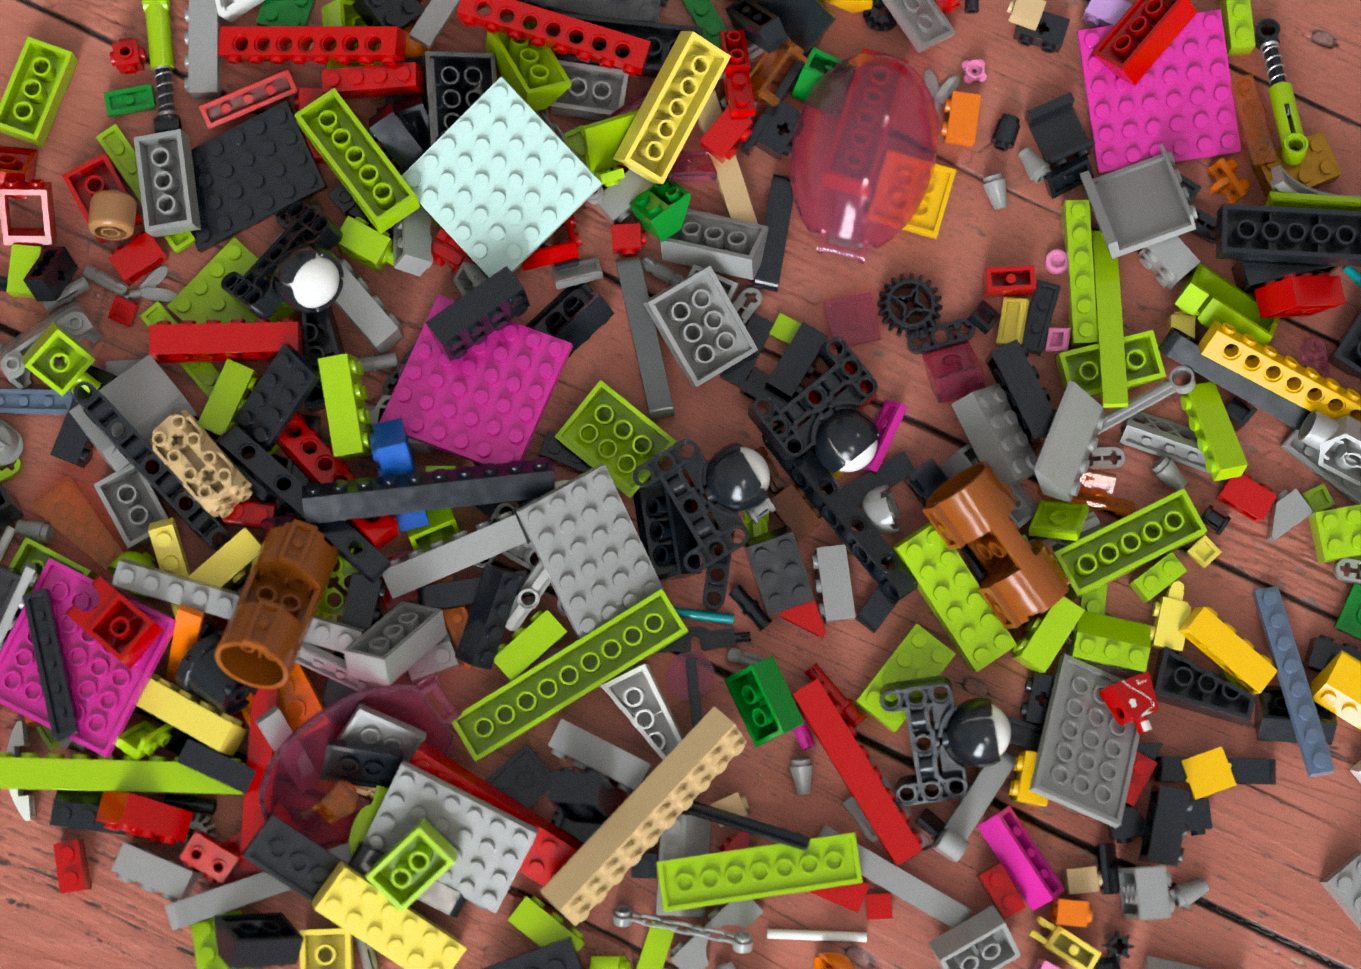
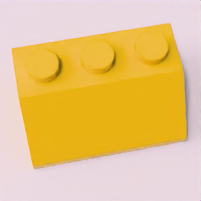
M1341 650L1311 681V694L1313 701L1361 730V661Z

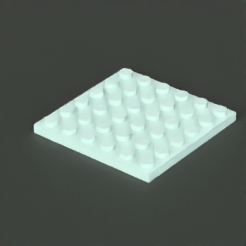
M500 77L402 175L403 179L416 194L419 203L489 278L506 266L513 273L603 185L597 176L503 77Z

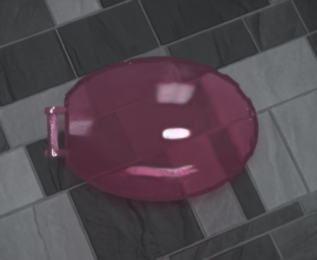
M874 52L857 54L847 58L830 69L818 81L805 101L793 137L790 159V183L799 217L810 233L820 234L816 253L822 254L827 252L856 259L858 263L864 264L868 246L879 248L892 240L914 216L926 194L937 157L938 117L933 97L925 81L913 67L902 59L889 54ZM829 236L861 244V248L856 250L827 243L826 238Z
M435 675L426 677L416 685L398 683L390 684L389 686L378 685L369 687L331 703L302 723L272 756L265 769L259 792V803L264 819L266 820L270 813H273L322 847H328V844L341 841L343 844L349 843L351 827L357 814L366 805H371L373 799L370 795L364 796L349 790L348 787L338 786L336 782L320 780L328 738L337 739L359 703L426 732L424 743L450 758V748L454 734L448 724L462 714V709L458 705H454L440 687L439 679ZM431 691L445 708L444 712L439 713L426 696L428 692Z

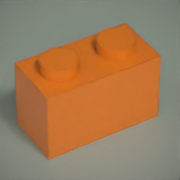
M953 91L951 97L946 98L944 112L948 113L947 121H943L941 135L945 136L944 143L973 147L976 138L981 95Z
M1055 898L1051 900L1050 923L1087 927V922H1091L1092 907H1089V902Z

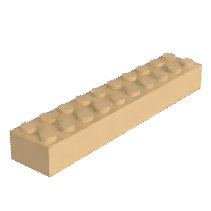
M714 706L540 891L573 925L576 926L588 917L589 911L605 899L607 892L614 885L621 882L631 866H635L641 860L643 853L658 842L659 836L666 829L674 825L676 818L683 811L691 807L693 800L700 792L702 793L707 790L714 777L726 769L728 762L743 751L747 741L736 724Z

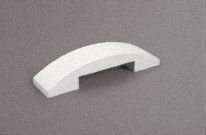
M25 721L16 722L7 748V752L13 753L15 758H21L20 748L30 746L29 730ZM9 789L14 804L24 820L36 821L34 796H24V789Z

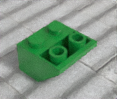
M813 47L791 97L835 117L854 78L857 67Z
M667 176L664 184L655 183L645 192L638 194L628 204L640 225L661 242H664L682 228L691 195Z

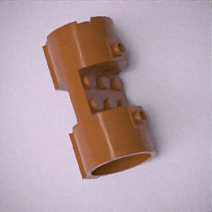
M982 461L960 471L938 487L929 496L926 506L922 511L949 549L962 548L965 544L970 547L987 572L981 581L982 586L978 588V591L1005 629L1018 628L1022 623L1029 621V615L1032 616L1038 612L1042 614L1055 605L1068 592L1069 587L1067 585L1071 581L1058 564V559L1053 554V548L1047 542L1040 540L1029 543L1026 539L1022 538L1018 532L1017 524L1008 517L1016 506V499L1012 495V489L1003 480L999 479L987 461Z
M294 519L293 523L286 522L281 527L273 525L268 530L215 651L217 664L233 679L261 689H275L287 683L338 559L336 547L334 545L330 546L323 540L325 535L318 531V526Z

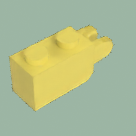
M1180 581L1171 583L1167 587L1165 597L1160 598L1158 602L1155 601L1152 616H1155L1154 625H1151V647L1163 649L1166 646L1175 653L1183 651L1185 636L1178 629L1190 615L1191 607L1188 602L1183 601L1185 586Z
M1038 916L1036 919L1038 924L1049 929L1051 932L1047 938H1044L1039 932L1030 929L1028 935L1042 943V947L1074 968L1093 969L1102 953L1059 925H1053Z

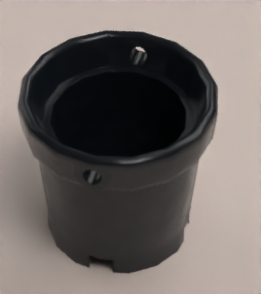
M211 634L196 642L183 656L176 672V682L186 692L197 694L223 713L226 712L228 715H233L240 712L250 703L245 698L250 692L255 695L258 688L233 679L219 667L215 659V651L222 636Z

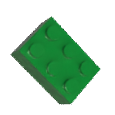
M773 656L754 663L724 680L755 747L805 724Z

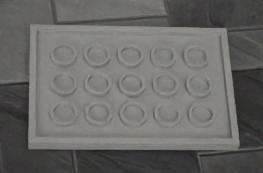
M605 464L597 465L516 510L578 639H581L655 592L663 589Z
M1063 654L1059 658L1029 790L1117 828L1121 826L1140 735L1133 722L1122 726L1117 723L1099 691L1111 684L1123 681V679L1072 656Z
M403 760L362 844L371 850L380 851V854H385L424 817L459 852L456 862L436 881L460 892L464 898L496 914L539 829Z

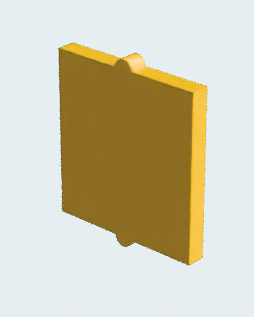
M1222 746L1181 761L1187 777L1185 782L1189 783L1195 800L1236 786L1230 769L1232 765L1228 763Z

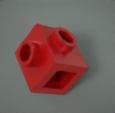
M122 38L118 42L112 43L113 51L110 52L112 66L117 67L121 74L129 75L145 70V48L140 46L136 39Z

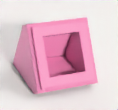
M1049 328L1045 351L1054 354L1068 351L1071 328Z

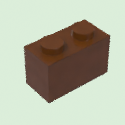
M790 484L770 501L776 509L773 513L784 526L788 525L791 528L798 543L821 525L820 518L822 516L814 506L809 507L804 499L807 497L799 486L794 488Z

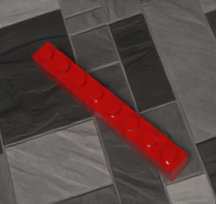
M817 678L791 695L894 865L898 866L922 851L923 849L920 844L923 841L916 830H910L907 825L910 820L904 810H898L894 804V801L897 799L889 787L885 789L880 781L883 779V776L877 766L872 768L867 760L870 758V755L863 744L859 746L856 742V731L850 723L845 724L841 717L844 715V712L837 702L833 704L828 695L831 694L829 687L824 680L820 682Z

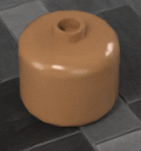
M111 189L96 192L90 199L89 231L93 235L106 240L129 238L134 234L136 200L131 195L119 190Z

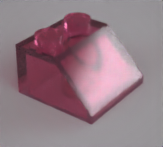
M968 341L922 353L930 385L938 403L951 401L985 388L982 366Z

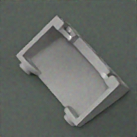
M70 302L2 346L0 350L1 369L9 382L19 389H28L33 386L31 382L32 372L24 366L21 357L53 322L74 336L77 341L88 339L92 343L97 344L105 339L88 311L80 303Z

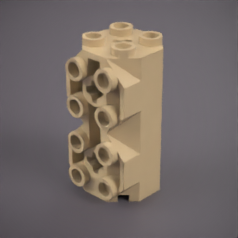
M185 409L180 411L183 415H170L154 429L152 439L150 438L148 443L153 447V451L182 481L183 486L210 515L213 517L220 515L222 519L228 517L239 502H244L252 495L250 490L252 484L191 413Z

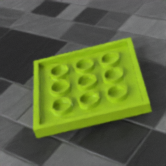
M234 237L167 307L182 321L193 320L196 321V324H206V320H220L221 323H231L233 319H243L245 323H255V320L259 318L236 303L222 289L221 281L228 273L234 271L244 276L258 258ZM283 301L269 320L270 322H280L282 318H291L297 310L292 309ZM247 361V362H237V363L242 364V365L245 366L249 361Z

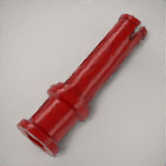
M815 663L805 672L812 681L817 678L820 682L825 681L831 691V694L828 695L833 704L837 702L844 712V715L841 717L847 724L850 723L855 728L867 718L865 714L862 715L857 710L851 698H846L818 666V663Z

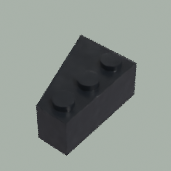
M931 458L907 477L905 483L925 507L929 496L948 479L934 459Z

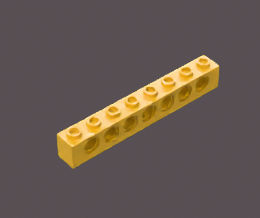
M1214 321L1199 342L1202 355L1311 412L1317 410L1334 420L1348 415L1361 422V396L1355 390L1342 388L1334 379L1329 377L1325 379L1315 369L1311 367L1305 368L1299 365L1294 358L1278 354L1273 347L1257 343L1255 338L1249 334L1242 335L1236 332L1235 328L1228 323L1221 324ZM1229 344H1235L1233 348H1225ZM1250 355H1256L1254 359H1246ZM1271 366H1277L1274 370H1267ZM1291 377H1298L1295 381H1288ZM1312 388H1319L1315 392H1308ZM1332 399H1339L1335 403H1329ZM1353 410H1359L1355 414L1350 413Z

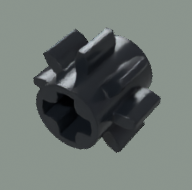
M1119 930L1115 931L1114 937L1109 934L1105 935L1108 941L1106 944L1101 945L1108 952L1105 957L1115 956V962H1120L1121 955L1126 959L1130 958L1127 952L1129 949L1134 948L1127 941L1130 935L1120 937ZM1117 940L1118 944H1122V949L1118 950V953L1117 949L1112 947L1114 943H1117Z

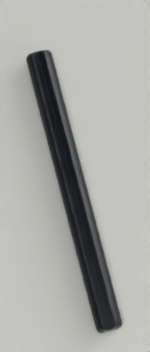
M693 801L689 809L683 811V813L803 851L807 850L810 845V838L808 836Z

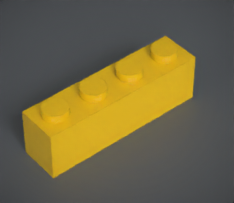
M1207 606L1196 607L1178 631L1250 694H1260L1278 671L1272 666L1273 662L1265 655L1258 654L1250 641L1244 638L1241 639L1236 634V629L1233 626L1223 623L1218 619L1217 612Z

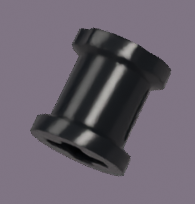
M1210 504L1201 516V520L1214 529L1219 536L1229 523L1231 517L1223 516L1214 510V506Z

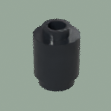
M1002 114L1001 118L997 120L990 140L994 144L995 149L1000 151L1013 149L1020 129L1019 118L1011 114Z

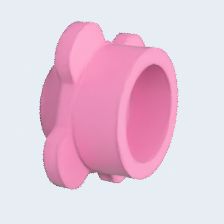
M965 60L962 63L965 73L963 77L964 82L970 84L972 81L984 82L986 80L984 60Z

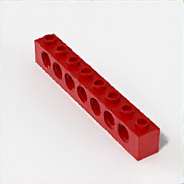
M461 0L457 10L458 19L467 26L474 27L478 25L484 27L490 33H505L513 40H528L530 44L536 47L543 48L547 46L563 55L570 53L585 62L593 60L608 69L616 67L631 76L643 74L651 50V41L517 0ZM482 8H489L491 10L487 15H480L478 13ZM505 15L514 17L511 22H503L501 20ZM527 22L537 24L534 29H526L524 27ZM550 29H557L560 31V33L554 37L549 36L547 34V32ZM573 36H580L583 38V40L577 44L572 43L570 41V39ZM596 43L606 45L605 49L601 51L595 50L593 46ZM619 50H626L629 52V55L621 58L616 53Z
M220 26L218 55L225 58L226 62L230 64H241V61H248L252 64H262L263 61H270L273 64H284V61L306 64V61H314L316 64L326 65L329 61H336L338 64L349 65L351 61H358L360 64L371 65L373 61H381L382 64L394 65L395 61L405 60L407 32L398 26ZM248 42V46H247V48L244 50V46H245V44ZM270 42L269 48L265 50L266 45ZM292 42L291 48L287 50L288 45ZM314 42L313 48L309 50V46ZM336 42L335 48L331 50V46ZM359 42L358 47L353 50L354 45ZM381 42L380 48L375 51L376 45Z
M297 411L276 442L280 449L311 483L321 484L336 480H357L351 474L352 471L344 461L340 462L334 457L332 447L330 445L325 446L321 442L318 432L314 428L310 429L305 424L304 417ZM292 434H300L298 437H291ZM308 450H314V451H316V452H314L313 454H307V453H305V452H307ZM323 467H330V468H331V469L328 470V471H322V470H320V469L323 468ZM394 515L375 516L374 518L378 519L375 522L367 521V519L372 517L346 520L351 527L377 550L398 536L397 525L399 523Z

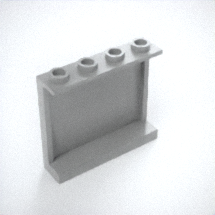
M1163 144L1159 145L1161 155L1092 179L1089 170L1080 173L1084 191L1090 201V206L1112 259L1196 229L1194 219L1198 218L1196 209L1193 204H1188L1187 201L1190 200L1187 188L1186 186L1181 188L1180 183H1183L1180 172L1178 169H1173L1172 166L1175 165L1172 153H1166Z

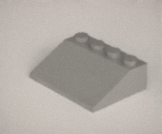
M710 265L643 302L691 387L700 386L758 351Z
M150 354L98 390L115 406L147 443L150 438L152 439L154 429L170 415H183L180 411L185 409L193 417L197 414ZM79 405L69 411L113 471L118 472L130 463L87 417ZM115 423L111 428V432L115 437L122 435L124 431L121 423Z
M1070 380L1034 468L1042 493L1071 503L1073 496H1077L1081 487L1079 480L1081 475L1086 474L1089 468V455L1096 450L1098 445V438L1096 437L1099 430L1104 429L1107 421L1103 406L1075 382Z

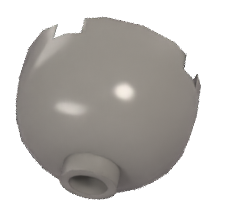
M886 484L870 490L864 496L861 510L882 535L893 534L902 529V524L897 526L896 520L901 517L895 497L892 492L887 494L886 490L889 486Z

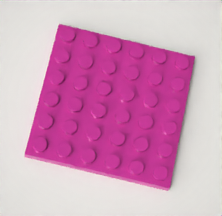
M1221 9L1197 13L1135 86L1119 78L1091 53L1114 25L1077 31L1092 139L1095 141L1093 148L1097 174L1113 172L1161 155L1160 144H1163L1166 153H1172L1174 162L1241 152Z
M438 295L426 322L455 301ZM508 321L503 329L495 330L487 336L483 343L472 346L463 357L450 362L434 341L425 323L379 423L402 418L408 438L482 466L487 463L500 464L513 460L522 461L573 345L562 339Z
M49 558L32 592L45 588L50 590L81 733L68 738L109 758L116 746L118 736L122 734L174 633L176 620L125 596L164 629L161 635L130 669L66 615V611L71 606L86 612L97 607L100 596L96 588L92 586L93 579ZM24 606L0 651V703L51 729Z

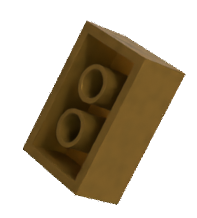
M1323 130L1306 137L1308 149L1304 161L1299 165H1289L1283 161L1281 157L1282 147L1259 156L1253 161L1251 167L1266 200L1269 192H1274L1270 180L1273 179L1271 169L1278 165L1301 184L1313 189L1332 183L1343 174ZM1295 147L1290 148V149H1292V150H1294V151H1298V150H1299L1298 148H1295Z

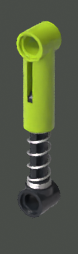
M142 0L146 15L151 71L156 73L154 80L157 82L155 91L158 92L156 101L159 103V108L157 109L158 116L154 118L155 133L177 129L182 130L180 116L176 114L173 107L175 103H173L172 95L175 93L172 92L171 84L173 82H171L170 76L172 74L171 70L175 68L169 17L170 0Z
M1263 19L1256 26L1255 45L1263 53L1262 57L1266 60L1264 65L1268 69L1267 77L1270 78L1268 93L1282 147L1281 157L1286 164L1299 165L1306 157L1308 140L1303 133L1292 84L1286 82L1285 77L1287 74H1284V65L1281 64L1282 55H1279L1278 51L1280 48V25L1273 19ZM1295 147V148H1298L1299 150H1298V151H1294V150H1292V149H1290V148Z

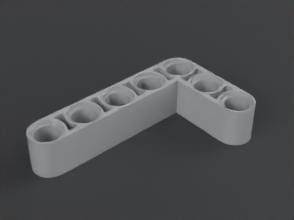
M1004 751L1000 756L1001 762L989 767H981L968 787L966 795L961 798L941 832L932 843L931 848L950 861L957 862L964 854L969 845L968 837L1016 764L1015 758Z

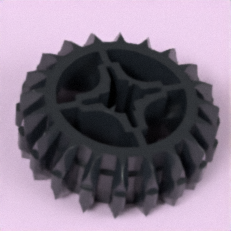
M910 273L908 280H906L905 275L900 274V282L894 277L891 278L892 286L886 283L883 287L886 292L879 293V297L883 300L878 301L877 306L884 309L878 311V316H886L881 322L883 325L891 323L888 328L889 332L893 331L894 328L898 329L896 336L899 337L902 331H905L906 338H910L913 331L915 332V337L918 338L920 336V329H923L925 334L929 332L928 326H936L933 319L939 320L941 317L936 311H941L943 305L937 304V302L941 301L942 297L941 295L934 296L938 288H929L931 280H927L925 284L922 283V275H919L918 279L914 280V274ZM912 288L908 296H894L901 289ZM919 291L926 297L929 309L925 308V305L918 300ZM912 296H914L913 307L911 310H909L908 314L905 315L907 311L906 304L908 303V301L911 300ZM890 302L900 309L902 314L900 320L893 314ZM913 315L927 316L920 322L907 323L909 317Z

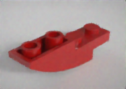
M720 30V49L731 56L722 72L726 105H729L730 116H755L756 109L749 74L750 62L744 30Z

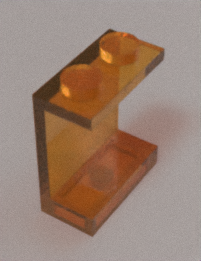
M786 42L779 50L770 54L766 52L750 74L753 97L765 104L776 107L781 99L766 88L788 57L806 64L808 59L802 55L805 51L794 43Z

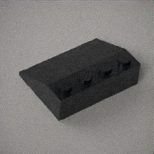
M424 51L430 147L441 137L440 132L447 131L497 81L495 53Z

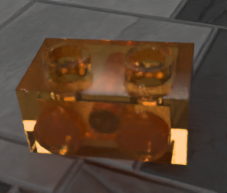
M339 780L327 790L312 808L329 824L334 823L340 818L344 819L358 806L355 803L359 798L355 793L357 789L350 782Z

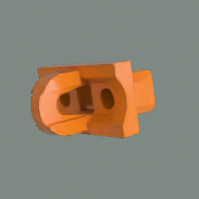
M1221 158L1207 169L1215 182L1208 190L1211 195L1220 191L1228 204H1235L1251 188L1247 179L1237 180L1234 175L1238 170V165L1234 159L1225 161L1224 158Z

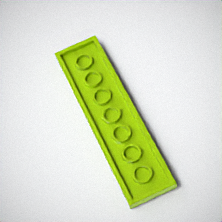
M855 832L810 839L809 848L805 851L780 843L656 862L663 912L863 883Z

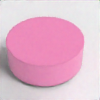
M1054 249L1047 254L1045 267L1050 273L1061 274L1066 271L1068 265L1065 251Z

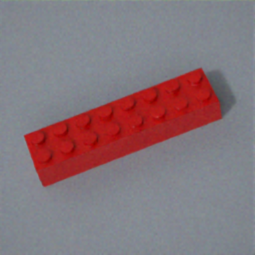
M424 742L421 743L409 762L429 774L539 829L519 871L544 887L584 845L581 841Z

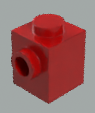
M640 223L611 225L613 254H623L625 257H632L642 252L641 245H646V233L641 231Z

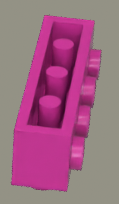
M1010 805L993 814L977 826L1032 911L1050 902L1065 890Z

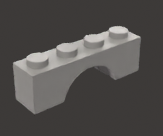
M753 899L730 902L722 909L717 906L707 916L710 921L703 927L718 929L725 925H737L746 929L764 911ZM695 929V932L703 933V931ZM690 935L692 938L685 945L681 941L671 950L673 956L670 960L679 969H705L709 965L706 956L708 939L705 937Z

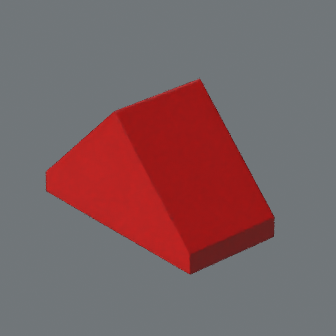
M815 600L781 611L779 618L821 639L826 634Z

